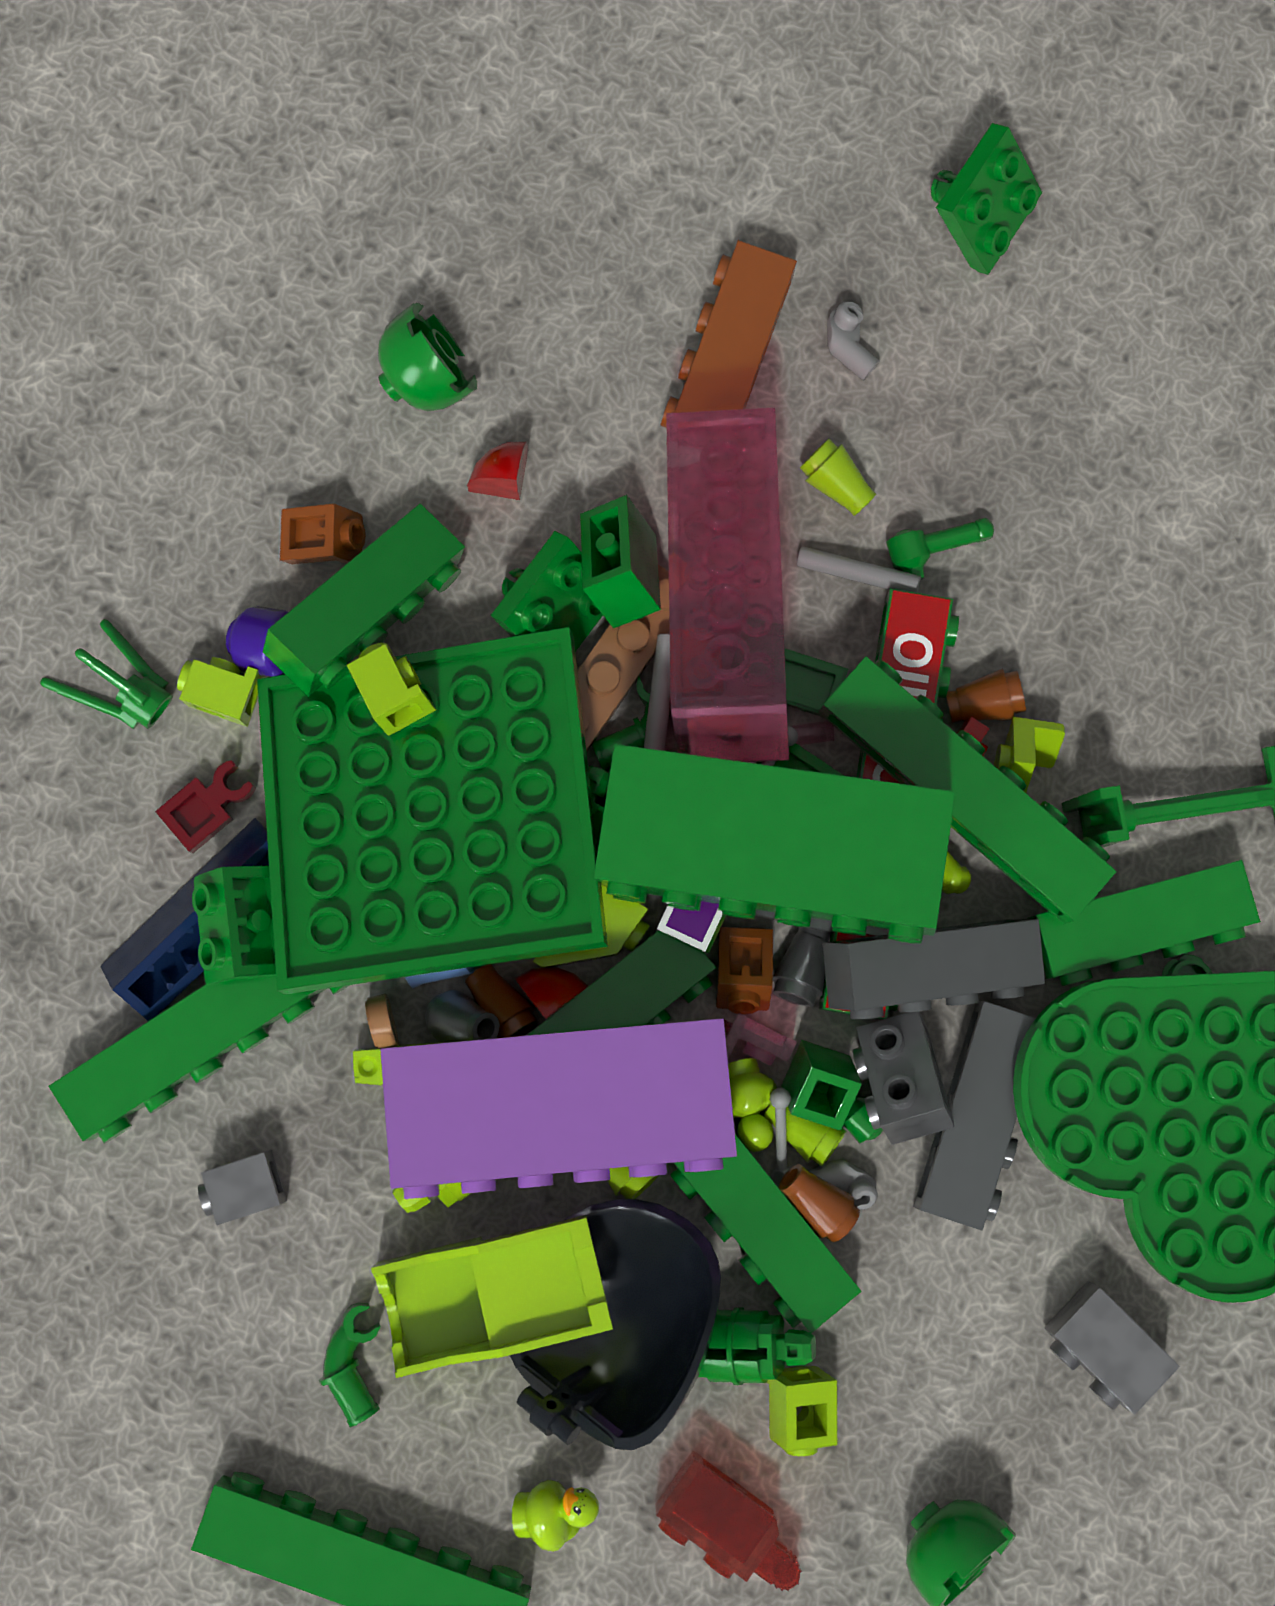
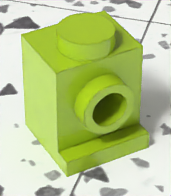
M377 643L369 646L361 652L358 659L347 664L373 719L388 736L436 711L432 701L420 687L421 682L408 658L404 656L397 660L387 643Z
M212 657L210 664L195 659L193 661L187 660L181 669L177 682V690L182 691L179 700L188 707L248 727L258 700L257 679L265 677L259 675V670L247 667L245 675L242 676L240 675L241 671L234 663L218 657Z
M798 1366L784 1368V1371L776 1380L767 1381L769 1384V1438L785 1450L787 1454L793 1456H811L818 1452V1448L837 1445V1380L817 1366ZM802 1406L801 1412L797 1415V1407Z

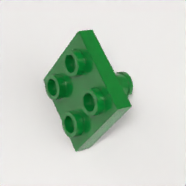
M994 123L990 125L960 172L955 174L949 170L940 171L937 174L938 177L947 180L948 183L934 178L931 187L932 199L935 203H938L936 209L969 266L977 272L989 275L1000 256L1007 251L1010 241L1027 215L1034 210L1042 194L1010 128Z
M557 531L553 532L525 570L515 568L509 572L512 577L517 579L516 582L506 577L504 578L502 584L504 598L491 614L493 619L511 637L570 627L574 635L575 652L603 616L583 590L581 551L569 537Z

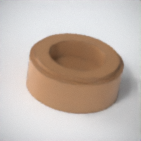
M387 994L368 997L367 1001H365V1009L375 1047L382 1049L398 1046V1034Z

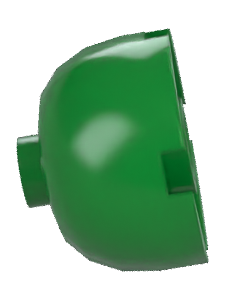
M413 303L399 313L383 331L378 347V360L383 373L378 378L385 392L396 402L403 398L409 405L424 411L445 409L462 401L477 390V379L473 375L466 380L458 367L457 355H465L443 323L434 314L425 320L418 314L424 306L420 303Z
M954 1500L942 1508L933 1501L921 1510L910 1523L917 1531L907 1545L906 1566L910 1580L930 1606H947L983 1573L982 1570L992 1560L990 1555L994 1551L1001 1555L1015 1539L1016 1534L998 1514L988 1506L977 1501Z

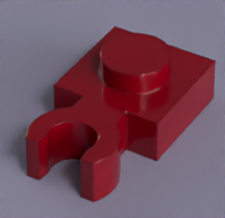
M232 760L222 763L216 769L213 783L209 787H206L196 777L155 811L192 854L234 820L224 807L230 802L239 803L246 801L256 790V787L250 781L243 784L238 790H230L228 788V777L239 768Z

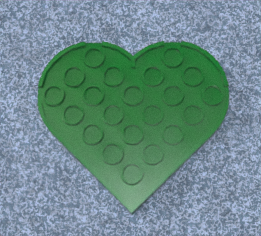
M1275 970L1107 978L1083 983L1059 995L1041 1011L1028 1029L1018 1052L1013 1077V1095L1018 1122L1025 1139L1037 1158L1059 1179L1075 1188L1103 1197L1123 1199L1127 1223L1138 1249L1157 1273L1178 1288L1206 1299L1227 1303L1254 1301L1274 1294Z

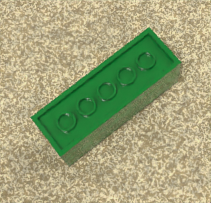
M614 744L593 879L607 887L606 894L613 895L614 899L646 903L647 894L663 896L662 902L667 903L668 907L691 911H700L701 901L719 904L718 911H722V915L755 919L756 910L774 912V919H777V923L810 927L811 918L832 921V931L866 936V929L869 926L889 929L888 939L921 944L923 935L934 936L937 929L956 791Z

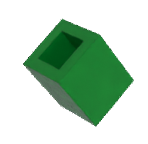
M801 1040L781 1087L790 1093L791 1102L788 1108L791 1115L841 1131L862 1082L850 1055Z

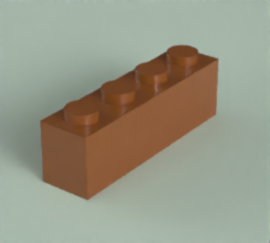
M739 240L732 257L722 255L713 281V285L720 287L715 304L705 302L696 326V332L703 334L697 352L691 349L687 350L679 372L678 379L686 381L680 399L671 396L663 414L661 426L668 429L666 445L725 465L791 285L797 263L796 260Z

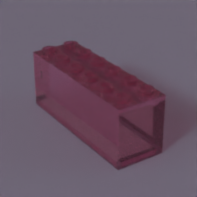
M775 408L666 413L671 713L678 753L741 762L789 760Z

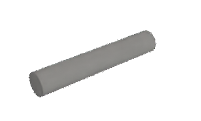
M804 546L801 547L797 559L798 567L888 590L891 588L918 593L921 576Z
M659 634L657 636L643 748L665 751L679 639L675 635Z

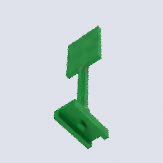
M1275 746L1262 748L1268 780L1266 785L1132 804L1130 800L1122 799L1119 785L1099 788L1062 802L1063 813L1079 811L1083 837L1094 840L1102 848L1129 840V832L1134 831L1138 825L1267 806L1273 809L1275 817Z

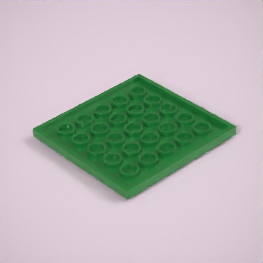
M570 627L395 656L397 660L404 656L408 658L421 682L420 687L432 701L436 711L390 736L373 719L349 670L333 687L327 689L322 685L309 697L286 675L257 679L277 991L286 995L608 947L601 883L593 879L598 851L574 635Z

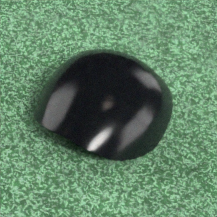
M615 1199L590 1205L564 1219L587 1215L613 1330L513 1354L510 1357L515 1368L531 1385L521 1392L517 1399V1404L530 1414V1423L546 1436L554 1434L566 1445H570L582 1430L596 1440L615 1449L635 1450L650 1444L664 1431L680 1410L699 1376L713 1335L720 1298L721 1273L719 1260L710 1241L688 1219L657 1203L639 1199Z

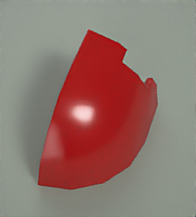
M526 441L506 442L490 449L475 464L467 483L468 491L520 500L529 451L528 443Z
M557 967L532 968L514 978L546 1020L588 987L574 973Z

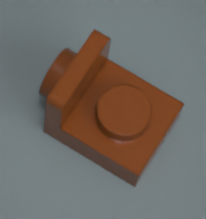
M335 503L282 509L280 561L292 565L338 561L347 564L362 552L366 541L362 514Z
M721 927L718 944L716 1007L719 1009H729L736 1014H752L757 1011L769 1010L773 987V929Z

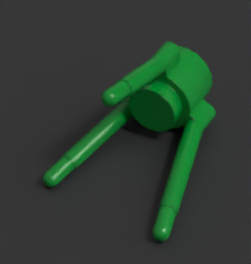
M106 619L100 622V627L143 678L141 679L133 674L126 680L82 648L75 651V656L119 689L116 700L122 704L121 707L48 677H44L40 681L41 686L118 718L132 729H135L139 723L147 729L151 728L173 698V695L165 690L169 682L156 674L123 635Z

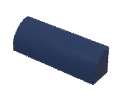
M254 818L195 876L220 867L269 866L267 829ZM195 876L100 966L111 989L147 1021L156 1017L204 971L198 958L200 944L198 915L192 904Z

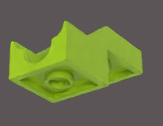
M587 1215L483 1240L481 1236L380 1261L371 1267L389 1318L396 1378L451 1364L505 1357L613 1330Z

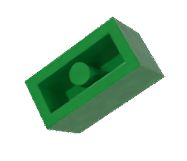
M628 495L581 513L583 590L613 629L661 610L656 534Z

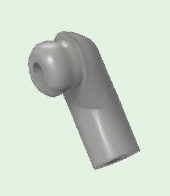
M845 301L839 304L837 309L833 310L828 318V349L832 356L864 381L877 367L880 360L860 345V322L863 320L861 308L854 302Z
M835 1160L808 1170L851 1194L854 1197V1205L859 1210L868 1209L876 1203L878 1193L876 1182L872 1176L846 1160Z

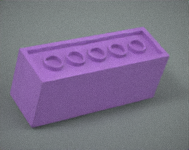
M724 1018L380 1049L390 1188H403L404 1199L439 1196V1184L461 1182L462 1194L496 1191L495 1179L517 1177L518 1188L553 1185V1174L573 1172L574 1182L576 1183L610 1180L609 1168L628 1167L629 1177L633 1178L667 1175L666 1163L684 1162V1172L724 1169L723 1158L737 1157Z

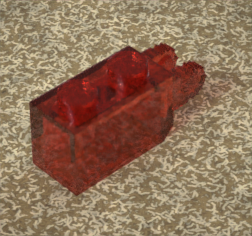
M692 1451L655 1504L656 1516L662 1519L658 1524L659 1528L671 1539L683 1546L690 1540L707 1552L703 1560L727 1579H730L733 1573H735L747 1582L751 1575L755 1573L770 1585L775 1584V1588H780L781 1591H789L795 1585H799L798 1581L802 1570L799 1568L800 1565L798 1560H796V1554L793 1555L792 1550L788 1551L787 1546L777 1540L779 1532L773 1509L702 1456Z

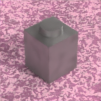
M272 1150L201 1172L204 1183L198 1185L200 1203L206 1216L214 1215L216 1225L287 1202Z

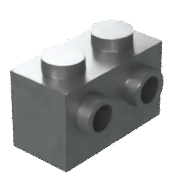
M920 1011L908 1012L856 1027L861 1047L853 1049V1057L861 1080L869 1079L873 1096L865 1098V1105L873 1129L882 1128L890 1143L894 1145L954 1128L955 1125L929 1029Z
M1089 1281L1044 1327L1055 1339L1049 1347L1052 1352L1072 1371L1081 1365L1095 1379L1089 1385V1388L1113 1411L1120 1404L1135 1415L1180 1367L1099 1286Z

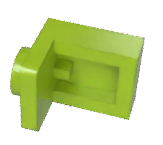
M1013 717L1005 744H999L997 747L994 766L997 769L1002 765L1006 766L1020 776L1027 785L1023 790L1026 793L1035 766L1044 768L1054 767L1065 736L1064 725L1061 723Z

